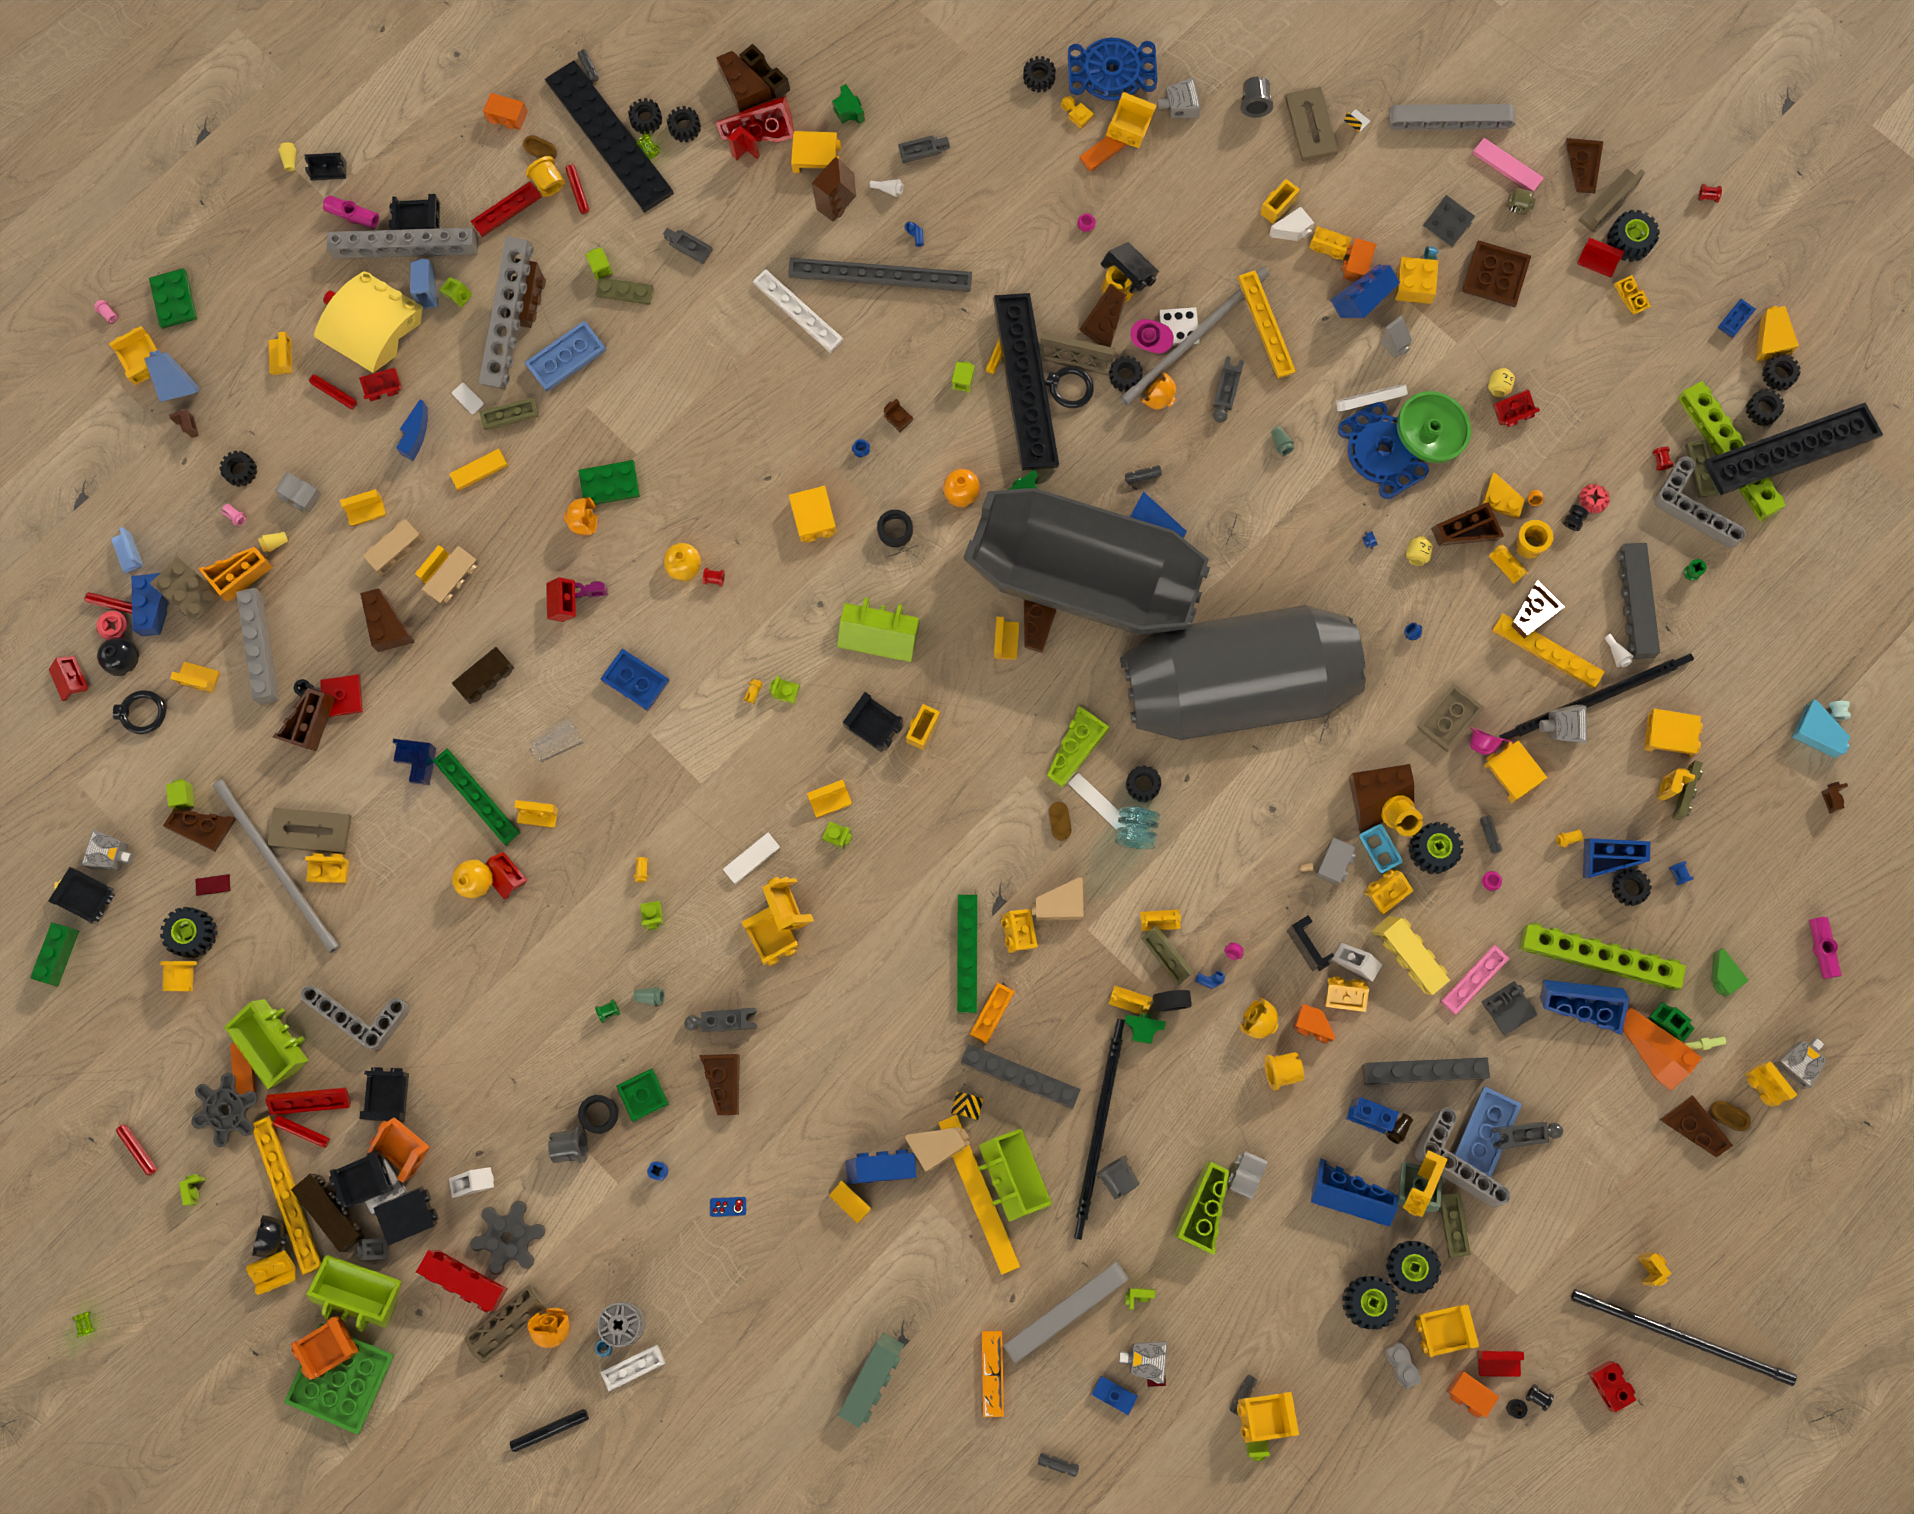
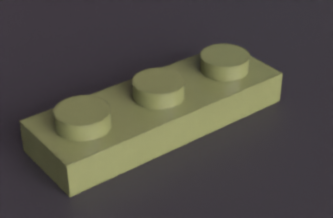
M599 278L596 296L598 298L650 305L654 288L653 285Z
M534 398L479 411L485 431L539 417Z
M1701 440L1687 443L1685 445L1687 455L1695 462L1692 475L1698 498L1718 495L1719 492L1703 463L1706 459L1711 458L1707 441Z
M1695 760L1689 764L1687 770L1690 771V774L1695 775V779L1683 786L1673 819L1680 821L1690 815L1692 810L1690 805L1691 799L1695 798L1698 790L1696 783L1703 774L1701 769L1702 762Z
M1158 926L1152 928L1141 938L1177 985L1194 973Z
M1460 1193L1441 1195L1440 1209L1449 1258L1469 1256L1471 1253Z

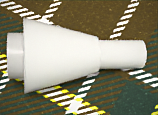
M900 179L882 182L871 180L869 184L870 188L880 189L894 197H899L903 192V183H901Z
M1611 634L1607 635L1604 639L1611 647L1616 666L1624 668L1632 663L1631 659L1634 656L1617 643Z

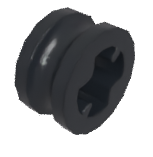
M1512 1399L1507 1403V1412L1511 1417L1522 1419L1526 1416L1528 1409L1525 1402L1519 1399ZM1515 1403L1522 1407V1411H1518V1415H1516V1411L1512 1410V1406H1516Z

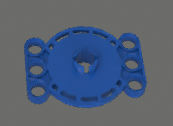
M1110 37L1100 39L1086 49L1080 44L1070 45L1068 48L1070 92L1074 95H1080L1086 89L1096 98L1107 101L1120 100L1122 93L1127 92L1131 88L1132 90L1128 92L1130 95L1137 92L1140 87L1145 92H1153L1157 88L1158 81L1155 44L1151 41H1144L1137 48L1127 40ZM1149 47L1152 49V52L1146 54L1143 52V48ZM1073 50H1078L1081 54L1079 56H1073L1071 52ZM1146 63H1150L1153 65V68L1147 70L1143 66ZM1110 64H1113V69L1117 71H1108L1110 69ZM1079 66L1081 71L1075 73L1072 71V67ZM1147 79H1151L1154 84L1147 86L1144 82ZM1075 82H1079L1082 84V87L1075 89L1072 85Z
M1377 402L1343 420L1338 427V433L1342 438L1349 439L1347 451L1353 468L1365 479L1381 483L1379 488L1380 496L1384 499H1391L1424 480L1429 472V468L1426 463L1417 462L1418 458L1403 445L1398 434L1397 424L1392 423V421L1397 423V418L1387 416L1386 404ZM1380 407L1383 409V414L1376 415L1373 409ZM1364 416L1368 422L1361 424L1358 422V417ZM1349 425L1352 428V432H1343L1342 426ZM1351 445L1354 447V449H1353V454H1354V455H1352V452H1351ZM1378 446H1387L1390 453L1381 450L1377 452ZM1415 468H1423L1425 474L1421 476L1417 475L1415 473ZM1399 477H1407L1409 483L1406 485L1401 484ZM1389 485L1392 487L1393 492L1387 494L1383 491V487Z

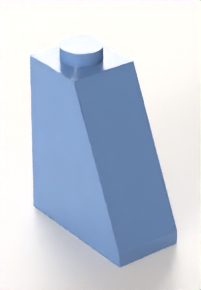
M418 259L411 262L410 294L418 304L423 306V309L438 307L434 267L429 259Z
M160 350L150 352V356L144 358L160 402L200 391L199 386L168 352L161 353Z

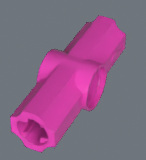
M330 195L325 197L323 201L324 211L342 217L351 224L357 223L373 229L379 223L378 213L357 206L353 201H344Z
M1828 917L1810 919L1809 924L1814 941L1813 953L1818 958L1822 979L1842 976L1836 953L1838 944L1833 939ZM1823 943L1827 945L1828 952H1825L1823 950Z

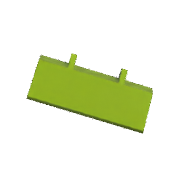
M868 597L864 598L862 606L844 603L837 647L911 662L920 621L918 617L903 615V604H898L896 613L885 611V605H881L880 610L870 608Z
M262 999L248 1003L224 1026V1029L264 1086L269 1090L296 1074L309 1060L300 1049V1046L306 1041L304 1036L298 1039L296 1037L292 1038L287 1031L290 1027L287 1024L283 1025L280 1021V1018L286 1013L284 1008L278 1011L276 1009L272 1010L267 1001Z
M1022 1128L995 1137L979 1145L986 1164L978 1167L979 1171L988 1169L992 1178V1184L995 1186L1000 1198L993 1201L992 1205L995 1206L1001 1203L1009 1222L1052 1205Z
M326 1255L306 1295L310 1302L323 1306L322 1315L325 1316L324 1319L329 1320L334 1312L337 1311L343 1313L341 1317L343 1321H346L349 1316L357 1318L356 1327L358 1331L363 1332L368 1323L383 1328L387 1327L396 1307L402 1281Z

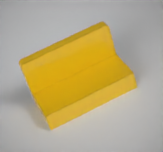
M285 331L278 332V339L268 341L269 373L271 375L292 373L291 338Z
M376 489L340 500L341 507L346 511L351 526L386 516L382 496Z
M438 545L416 571L415 575L426 584L450 555L443 547Z
M996 616L995 659H1017L1018 622L1004 621V617Z
M183 662L180 672L172 671L170 679L177 684L213 693L220 672Z
M843 779L807 793L816 818L852 805Z
M843 1180L829 1194L857 1224L872 1210Z

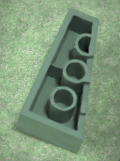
M884 1332L882 1333L838 1416L860 1428L863 1422L867 1424L873 1413L870 1411V1408L873 1404L877 1405L882 1396L879 1391L882 1386L887 1387L892 1377L889 1373L892 1368H897L901 1360L899 1354L905 1344Z

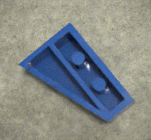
M1378 264L1332 298L1331 302L1340 318H1365L1400 282L1391 265Z
M1143 491L1130 517L1174 530L1184 538L1187 531Z
M160 573L131 576L132 628L134 632L142 637L160 635L167 615L166 609L169 601L150 585V582Z
M1584 839L1583 878H1591L1649 862L1651 841Z
M897 1150L896 1154L888 1155V1151L876 1152V1156H869V1153H858L856 1158L846 1160L848 1185L916 1178L914 1153H908V1150Z

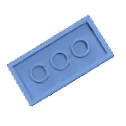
M583 321L524 363L544 390L548 392L607 350L588 324Z
M1484 1086L1454 1155L1491 1178L1503 1150L1493 1147V1143L1500 1141L1501 1135L1498 1132L1493 1133L1491 1129L1493 1127L1513 1125L1522 1104Z

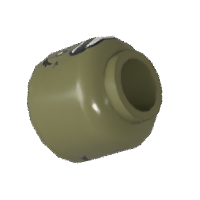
M1516 188L1513 192H1510L1507 206H1509L1511 212L1527 214L1529 209L1533 210L1536 199L1533 198L1532 191Z

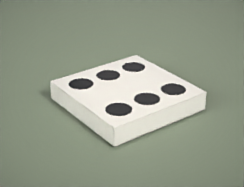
M1196 307L1159 310L1160 323L1167 325L1173 332L1174 340L1172 346H1178L1198 327ZM1198 339L1193 345L1199 344L1200 340Z

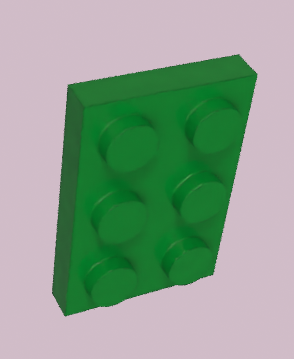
M184 268L149 278L159 326L162 329L197 319L187 271Z
M634 460L578 470L582 497L591 498L595 505L640 497Z

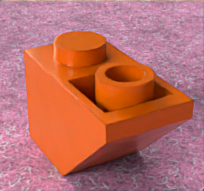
M1302 1004L1293 1029L1298 1030V1034L1309 1037V1034L1317 1037V1041L1328 1044V1041H1334L1335 1035L1323 1011Z

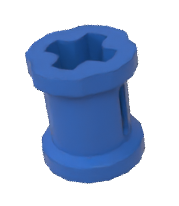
M1686 861L1669 867V870L1673 871L1677 880V886L1694 879L1687 870Z
M652 1162L647 1169L648 1176L654 1180H663L668 1175V1167L661 1162ZM656 1166L662 1168V1171L659 1172L660 1176L654 1174Z

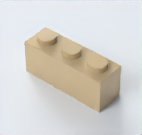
M404 519L398 522L392 531L383 535L377 544L369 547L363 557L383 577L425 540Z
M458 545L422 588L423 592L441 606L443 603L447 604L453 597V591L456 588L459 590L465 583L464 578L467 574L471 575L478 567L476 565L477 559Z

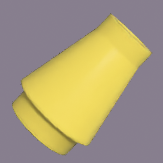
M281 143L278 151L284 165V170L294 171L297 149L293 143Z
M285 532L262 535L261 538H258L263 552L268 551L269 553L288 542Z

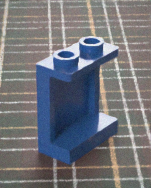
M1359 1097L1352 1100L1346 1120L1385 1134L1386 1130H1393L1399 1112Z

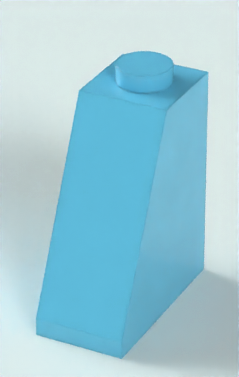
M1814 699L1809 702L1803 711L1792 738L1834 758L1842 754L1844 755L1850 746L1848 744L1850 736L1817 700Z

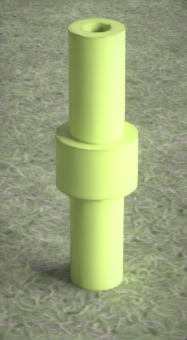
M1707 1037L1684 1044L1692 1050L1701 1049L1703 1051L1709 1050L1714 1046L1726 1045V1038L1709 1039Z

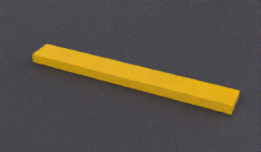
M957 1115L938 1122L941 1130L957 1127L963 1129ZM969 1145L952 1157L1001 1275L1019 1268L1020 1265L996 1207L992 1205L993 1200Z
M268 1116L253 1123L255 1127L253 1134L301 1273L306 1275L319 1269L322 1261L303 1206L291 1191L295 1183L276 1128L273 1125L272 1117Z

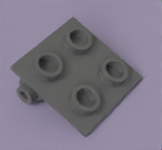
M1445 195L1423 226L1453 247L1466 228L1470 227L1475 215Z
M1515 981L1481 1001L1504 1036L1537 1015L1523 994L1525 992L1524 988L1521 985L1518 986Z

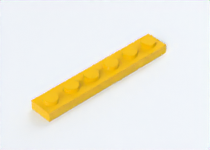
M1256 270L1239 275L1237 280L1276 378L1280 379L1296 372Z
M1504 613L1500 616L1492 630L1493 632L1590 688H1596L1605 671L1535 631L1524 639L1511 626L1514 621L1513 618Z

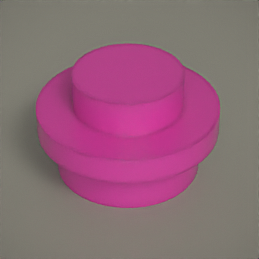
M1088 213L1081 215L1077 221L1078 228L1084 232L1093 230L1096 224L1095 218Z
M1489 871L1483 875L1482 885L1489 891H1495L1501 887L1502 878L1497 872Z
M1231 942L1224 948L1226 956L1232 960L1242 959L1244 955L1243 947L1237 943Z

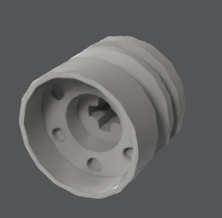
M630 1302L614 1303L607 1306L601 1312L597 1321V1330L601 1340L613 1347H624L637 1342L644 1334L646 1327L645 1315L636 1304ZM617 1321L624 1322L622 1324L623 1329L616 1328V1326L618 1325Z

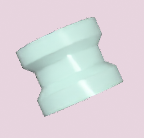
M1834 701L1829 703V708L1832 710L1830 715L1835 721L1851 718V713L1848 712L1850 702Z

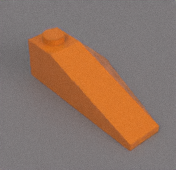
M1630 1007L1627 1010L1623 1032L1629 1041L1634 1044L1640 1053L1639 1056L1650 1068L1653 1077L1672 1091L1693 1071L1702 1057Z

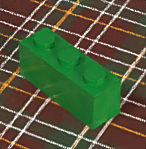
M51 922L30 979L58 987L79 930Z

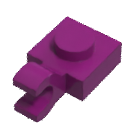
M593 581L585 586L579 582L575 583V588H581L579 593H575V598L608 596V588L605 583L600 581Z

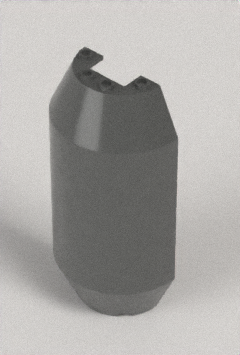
M1036 488L988 491L974 538L969 541L964 554V561L999 592L1137 635L1185 630L1187 627L1191 628L1197 611L1194 605L1195 602L1199 603L1202 592L1199 591L1203 577L1207 578L1210 567L1207 566L1209 559L1174 530Z
M1307 605L1192 623L1191 628L1187 627L1185 630L1155 633L1124 653L1123 657H1120L1121 667L1125 668L1126 681H1130L1131 688H1128L1129 699L1134 702L1133 712H1130L1132 723L1136 724V729L1178 740L1325 717L1362 693L1366 683L1363 672L1365 659L1358 628L1356 624H1353V619Z

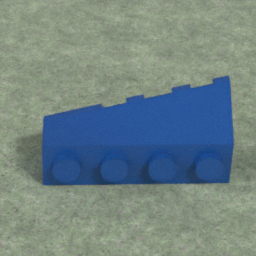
M1543 980L1540 999L1544 1009L1567 1017L1572 1016L1581 1022H1589L1597 1025L1599 1028H1607L1622 1035L1629 998L1624 988Z
M1320 1158L1312 1187L1311 1203L1390 1227L1397 1212L1398 1195L1375 1184L1370 1186L1365 1183L1363 1178L1357 1175L1354 1178L1344 1173L1343 1168L1336 1166V1168L1326 1164V1160Z

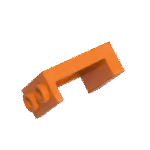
M394 1117L387 1122L383 1121L377 1128L378 1133L370 1141L369 1144L371 1146L367 1153L373 1151L381 1152L386 1159L401 1170L397 1179L404 1183L415 1175L430 1146Z
M341 1316L329 1319L320 1328L302 1339L291 1343L293 1348L291 1349L292 1354L296 1360L300 1361L302 1365L301 1371L309 1380L319 1378L359 1353L343 1320H341Z

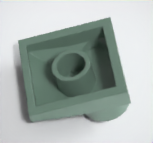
M1405 1162L1401 1164L1397 1195L1398 1203L1402 1207L1412 1188L1424 1192L1428 1180L1417 1175L1420 1169L1419 1165ZM1440 1176L1425 1212H1433L1440 1209L1442 1176Z

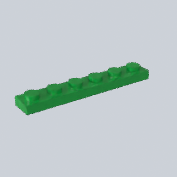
M958 895L957 1013H977L978 895Z

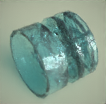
M1142 807L1120 808L1119 815L1121 817L1118 818V823L1126 827L1117 828L1115 843L1129 848L1154 849L1156 847L1157 834L1150 830L1158 828L1159 824L1156 821H1159L1160 814Z

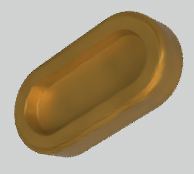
M534 135L527 136L523 140L524 150L528 154L537 158L551 156L555 159L557 157V150L554 144Z
M1054 802L1049 808L1052 834L1055 839L1064 841L1070 837L1072 831L1068 807L1063 802Z
M1716 1101L1710 1106L1709 1112L1714 1120L1735 1131H1744L1749 1128L1751 1119L1743 1110L1726 1101Z

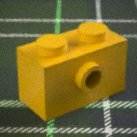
M1285 179L1275 191L1268 195L1266 201L1262 204L1260 215L1274 225L1298 200L1300 189L1288 179Z
M922 704L916 718L913 717L909 724L910 730L906 736V742L924 751L941 718L940 711Z

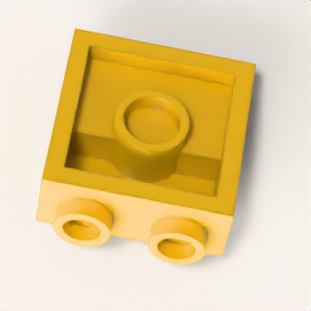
M1771 1061L1757 1064L1744 1074L1747 1077L1748 1084L1759 1092L1760 1099L1767 1106L1775 1107L1783 1101L1792 1100L1797 1096L1796 1092Z

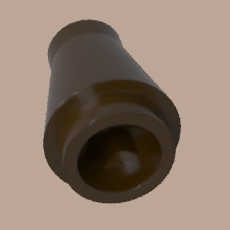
M1403 1113L1396 1120L1393 1130H1387L1386 1137L1395 1144L1404 1142L1413 1119Z

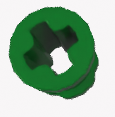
M1701 559L1692 560L1684 569L1685 578L1690 581L1699 579L1706 572V563Z
M614 999L601 1007H595L601 1023H604L606 1019L614 1015L618 1016L621 1014Z

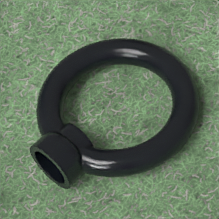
M1064 367L1056 373L1050 371L1046 381V386L1050 387L1054 400L1066 408L1082 407L1093 396L1094 384L1092 378L1086 371L1078 367ZM1067 374L1080 376L1086 383L1085 395L1076 401L1064 399L1057 390V385L1062 376Z
M147 690L136 691L127 696L122 704H115L113 707L114 719L120 720L124 728L135 734H147L155 731L161 726L166 716V706L163 699L158 694ZM149 698L158 707L156 719L147 726L138 727L133 725L128 720L129 706L137 699Z

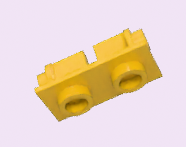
M1503 544L1499 545L1489 555L1490 559L1513 584L1528 573Z
M1179 909L1140 912L1141 932L1150 931L1155 926H1158L1160 930L1181 929Z
M1114 985L1109 1005L1139 1015L1140 1013L1147 1014L1152 998Z

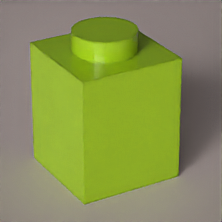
M602 247L594 248L585 254L596 280L613 274Z
M967 361L956 362L952 378V389L970 393L975 375V365Z
M184 779L173 780V783L166 784L168 807L176 810L195 807L192 784Z

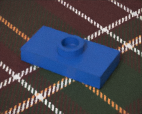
M1740 299L1717 328L1733 338L1756 308Z
M1100 1376L1091 1394L1129 1415L1138 1397L1103 1376Z

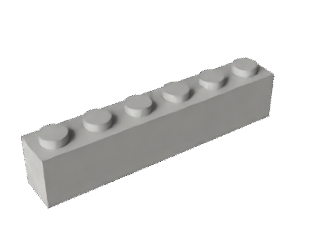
M256 588L238 591L236 594L252 698L260 705L279 701L263 594Z

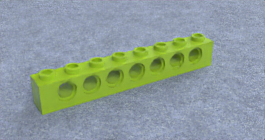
M1703 381L1687 388L1679 395L1678 400L1716 456L1731 451L1730 448L1736 449L1745 446L1741 434L1735 430L1731 419L1725 415L1721 404L1715 400L1710 388ZM1770 478L1738 489L1760 522L1780 512L1786 506L1784 498L1781 494H1778ZM1761 494L1765 495L1767 500L1763 499Z
M1530 923L1523 927L1519 950L1674 991L1682 989L1686 965L1680 964L1679 960L1660 959V955L1652 953L1648 955L1641 954V951L1638 949L1629 948L1626 950L1622 949L1621 945L1614 943L1606 945L1601 943V940L1595 938L1583 939L1580 934H1564L1560 929H1545L1538 923ZM1540 935L1546 937L1547 945H1543L1540 942ZM1559 941L1566 943V950L1560 948ZM1579 946L1585 947L1586 955H1582L1579 952ZM1599 951H1603L1606 954V960L1599 958ZM1619 956L1624 957L1626 960L1625 966L1619 963ZM1639 961L1645 964V971L1638 967ZM1659 966L1664 968V970H1665V975H1664V976H1662V975L1659 974V972H1658V967H1659Z

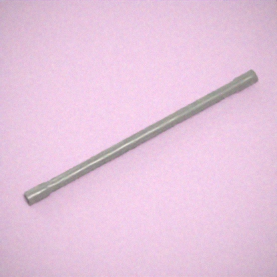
M1264 267L1257 271L1260 282L1269 276L1268 271ZM1241 288L1135 386H1132L1120 397L1121 401L1128 406L1150 383L1244 297Z
M224 780L214 783V789L228 805L316 931L328 952L336 951L340 946L324 927L238 804Z

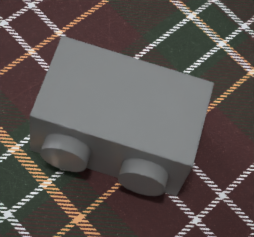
M1333 838L1326 850L1316 877L1336 886L1340 882H1344L1348 875V871H1346L1347 865H1352L1356 856L1353 853L1355 847Z

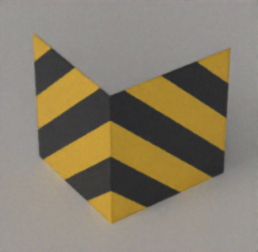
M1356 109L1351 114L1347 111L1344 120L1358 132L1370 122L1368 118Z
M956 1092L951 1113L978 1120L983 1098Z

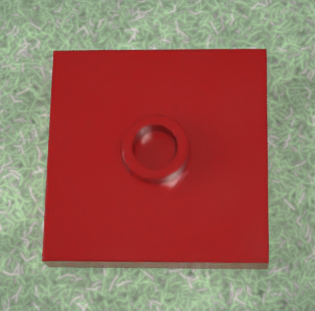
M358 674L320 680L321 692L335 697L329 717L363 712L361 683Z

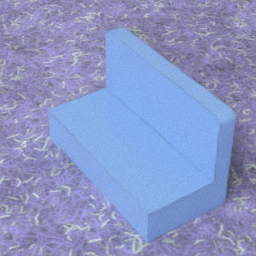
M124 527L119 528L121 535L113 537L111 540L122 571L128 573L142 567L143 564L132 534Z

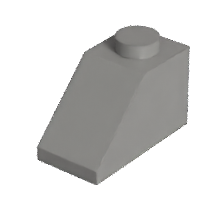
M1402 316L1386 327L1380 341L1394 358L1398 355L1403 356L1410 350L1409 346L1412 341Z

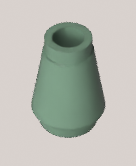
M1276 427L1271 431L1278 453L1284 456L1294 450V442L1281 427Z
M659 987L634 991V1001L656 1007L664 1002L665 993Z

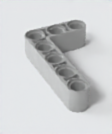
M1682 457L1672 468L1655 497V505L1725 546H1737L1746 535L1742 526L1681 493L1695 468V462L1692 458ZM1681 465L1686 467L1687 470H1683L1681 468ZM1672 481L1677 482L1678 486L1674 485ZM1663 496H1666L1669 501L1664 500ZM1680 505L1684 506L1686 510H1682ZM1697 515L1702 516L1703 520H1700ZM1714 524H1717L1720 529H1716ZM1731 533L1736 535L1737 539H1734Z
M306 986L300 993L303 1002L364 1047L371 1050H380L384 1047L408 1015L410 1009L407 1002L393 998L386 1004L370 1026L317 987ZM315 991L314 999L310 1000L309 994ZM327 1002H330L331 1007L325 1012L324 1006ZM401 1003V1011L395 1013V1006ZM343 1013H345L346 1020L340 1023L339 1018ZM388 1019L389 1026L383 1029L382 1024ZM360 1024L362 1027L361 1032L356 1034L355 1028ZM373 1036H376L377 1042L371 1046L370 1040Z
M1449 1107L1435 1112L1415 1152L1417 1160L1422 1163L1426 1156L1425 1149H1428L1447 1158L1448 1167H1444L1441 1176L1491 1207H1498L1508 1203L1511 1196L1505 1186L1444 1149L1457 1120L1456 1112ZM1442 1114L1446 1117L1447 1122L1442 1119ZM1434 1131L1438 1134L1439 1139L1435 1138ZM1460 1171L1464 1172L1465 1179L1461 1176ZM1478 1181L1482 1184V1190L1478 1186ZM1495 1193L1499 1195L1500 1200L1496 1198Z

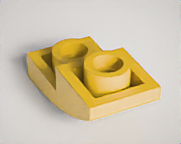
M1633 275L1614 284L1622 301L1633 315L1651 307L1644 290H1639Z

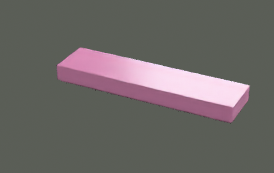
M1483 138L1472 153L1525 190L1532 191V193L1544 179V177L1485 138Z
M1493 945L1440 1002L1451 1013L1457 1015L1510 958L1496 945Z

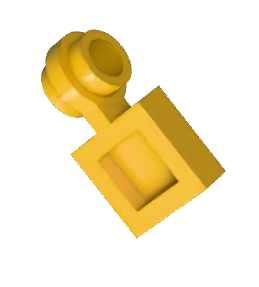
M1065 96L1060 103L1061 107L1065 111H1071L1068 114V118L1082 129L1093 118L1094 113L1082 103L1075 107V100L1071 96Z

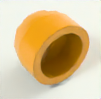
M1540 490L1529 492L1528 503L1530 505L1539 506L1543 503L1544 496Z

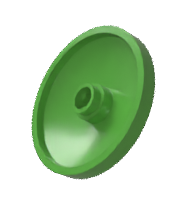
M1425 391L1415 394L1402 406L1397 417V430L1403 445L1414 456L1426 462H1449L1458 457L1470 441L1471 424L1467 413L1456 400L1440 392Z

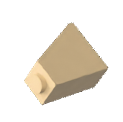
M1082 877L1076 878L1037 897L1035 903H1032V915H1036V921L1083 920Z
M960 1127L905 1136L925 1172L933 1170L970 1145L968 1134Z

